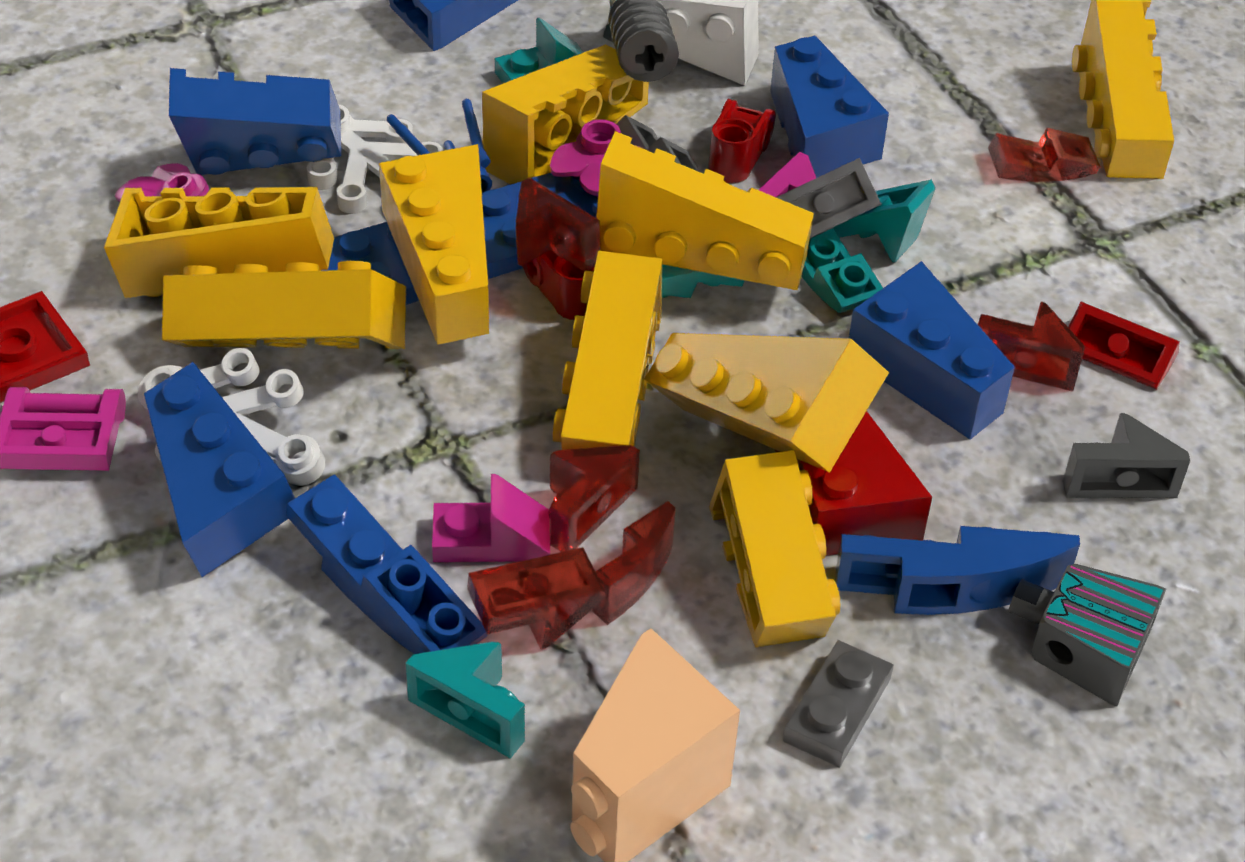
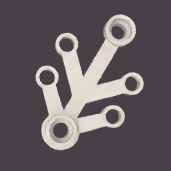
M338 104L341 116V148L349 153L343 184L339 185L336 190L337 204L342 212L355 214L362 212L367 207V193L364 186L367 168L380 177L379 163L397 160L405 156L418 155L387 121L354 120L349 114L348 109ZM398 119L413 134V125L407 120ZM361 137L385 138V142H369ZM422 142V145L430 153L443 151V147L436 142ZM326 158L307 164L308 184L311 187L325 190L337 183L334 158Z
M236 348L229 351L223 357L222 364L204 368L200 371L214 388L230 383L235 386H246L258 377L259 366L251 351L245 348ZM248 363L243 370L233 371L237 365ZM175 365L160 366L150 371L142 379L138 387V399L148 413L144 393L181 370V367ZM281 369L272 373L264 386L222 398L267 454L276 459V464L284 473L287 481L297 486L308 485L316 481L325 469V458L318 443L306 435L294 434L285 437L243 416L275 406L289 408L296 405L302 399L303 387L296 373L288 369ZM292 385L291 389L287 392L277 393L281 386ZM156 444L155 454L160 463L162 464L158 446ZM305 451L301 457L290 459L296 453Z

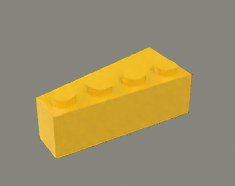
M605 44L482 91V143L491 160L490 164L485 168L486 171L510 185L535 176L551 173L550 162L553 153L561 145L575 142L586 123L601 119L617 124L625 115L631 117L648 104L649 82L635 80L627 75L619 65L616 49Z
M229 187L211 188L204 196H186L183 188H164L160 193L161 196H145L142 188H125L104 245L105 252L125 298L145 295L148 297H158L163 295V275H184L185 266H211L217 268V274L234 273L235 265L259 264L267 266L268 272H286L287 263L305 262L318 264L319 271L328 270L334 236L317 187H255L247 196H236Z
M598 251L594 272L585 270L583 276L581 303H587L585 316L576 315L574 320L572 348H578L576 362L567 361L565 365L562 393L569 395L566 409L557 408L552 439L553 442L561 443L562 462L564 465L629 473L640 423L641 404L638 403V400L644 401L647 382L644 378L649 371V363L653 361L656 331H659L662 318V258Z
M341 261L338 262V270L319 271L318 264L294 262L286 264V272H268V267L265 265L238 264L235 265L234 273L217 274V268L192 265L184 267V275H163L162 340L183 347L255 348L257 340H263V344L266 346L305 348L307 346V339L315 338V344L337 346L339 349H359L360 338H366L385 345V349H405L406 286L372 270L371 263Z
M672 333L664 347L657 354L655 362L644 380L682 410L780 452L794 450L796 459L830 473L889 372L851 338Z

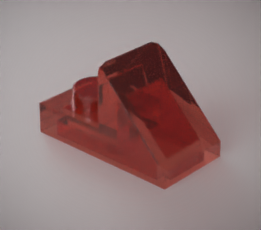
M529 177L523 180L516 216L518 265H524L551 250L560 258L567 260L584 272L585 270L593 269L597 253L601 251L600 220Z
M1040 302L1034 326L985 314L980 315L978 326L1015 366L1013 377L1068 391L1074 390L1085 345L1045 302Z
M632 445L557 450L551 453L550 489L557 495L549 508V518L551 519L550 546L570 556L638 489L639 449Z
M583 547L468 573L467 590L487 635L529 625L541 650L552 645L605 598V589Z

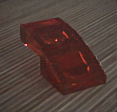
M1046 128L1039 142L996 133L988 146L998 178L1028 182L1065 181L1097 174L1101 167L1089 137Z
M669 501L624 528L622 554L593 572L592 611L607 625L624 614L646 593L666 564L673 546L676 507Z

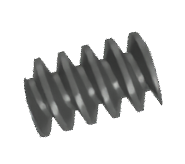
M615 0L609 10L608 23L621 68L635 80L645 82L660 80L669 75L677 65L679 51L666 9L657 0Z

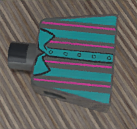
M1072 564L1066 567L1055 592L1021 579L1013 595L1008 612L1039 624L1031 651L1035 661L1107 703L1118 706L1152 630L1166 588L1091 567Z

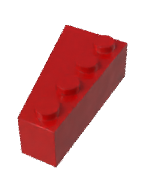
M867 411L830 473L797 459L799 470H806L811 480L812 503L808 506L813 524H820L826 540V556L839 553L842 534L872 535L909 540L924 539L932 495Z

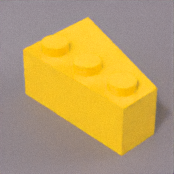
M794 450L725 459L709 505L713 520L724 519L730 535V541H723L722 549L726 561H736L741 582L736 584V591L755 648L825 637L836 615L840 613L841 604L837 584L834 579H827L822 561L826 557L825 535L820 524H813L808 506L812 503L811 480L806 470H799Z

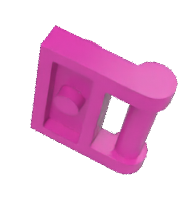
M10 387L0 415V469L109 471L119 425L125 418L126 398L124 390L105 389L103 394L30 393L27 387Z

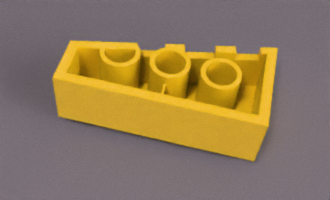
M1091 0L1081 45H1075L1073 48L1072 70L1079 73V96L1081 100H1086L1088 106L1087 126L1088 128H1093L1095 132V156L1102 158L1106 177L1164 179L1174 144L1166 91H1161L1163 72L1161 57L1153 56L1152 40H1155L1157 35L1154 19H1145L1151 0Z
M617 131L614 132L600 167L594 251L662 258L663 265L798 290L807 257L814 213L752 187L746 192L727 184L724 181L725 176L709 169H705L703 174L674 162L675 155L656 148L655 153L630 144L632 141L631 137Z
M478 144L418 156H405L397 160L379 163L382 212L437 345L489 334L488 275Z

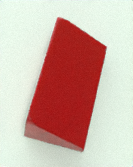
M1080 302L1058 349L1157 390L1179 353L1180 341Z

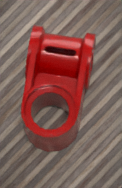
M727 99L719 118L712 127L708 169L725 176L724 181L726 183H739L746 180L750 176L762 152H765L770 143L776 119L775 110L766 109L764 112L740 107L736 100Z
M571 227L561 229L558 236L539 243H535L532 240L523 242L520 245V259L529 281L539 288L553 305L556 312L563 318L575 320L576 315L585 316L587 303H581L583 276L585 270L594 272L597 257L583 244L576 231Z

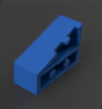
M815 35L775 46L770 93L781 127L785 128L788 136L790 155L795 156L799 152L808 155L816 178L860 158L863 165L882 159L889 112Z
M170 68L169 118L196 174L219 175L229 171L270 168L274 165L304 161L317 162L326 158L342 156L340 108L329 79L266 75V83L235 81L233 72L218 71V79L186 77V69Z
M922 261L853 309L849 338L889 372L884 382L970 440L1004 413L1015 366Z
M192 362L145 392L144 396L182 543L201 577H203L288 520L286 516L287 503L295 499L284 473L195 363Z

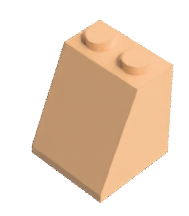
M651 628L641 634L573 753V785L571 787L572 823L570 824V829L575 841L585 853L590 856L598 855L604 862L630 861L731 786L740 709Z

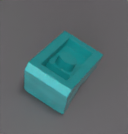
M537 18L536 47L520 49L511 54L494 58L495 74L502 83H506L584 53V51L569 37L543 19Z
M932 179L875 191L881 205L835 226L833 229L839 238L857 234L861 238H867L878 234L890 260L893 263L897 262L918 238L936 187Z
M486 642L413 654L407 660L405 665L408 701L510 759L525 742V704L519 701L511 691L497 685L502 678L501 643Z

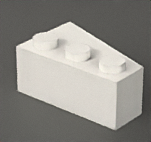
M609 0L610 8L615 0ZM657 0L666 9L667 17L677 42L679 59L741 85H746L759 55L758 0Z

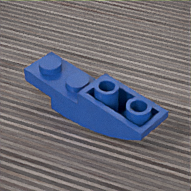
M335 474L287 503L286 516L322 556L321 570L380 629L413 654L474 645L488 636L489 630L421 554L412 545L402 549Z
M960 526L956 543L842 534L835 571V582L839 591L894 595V614L935 615L989 610L1010 605L1021 579L1051 591L1056 589L1066 567L1075 563L1080 547L1079 535L970 526Z

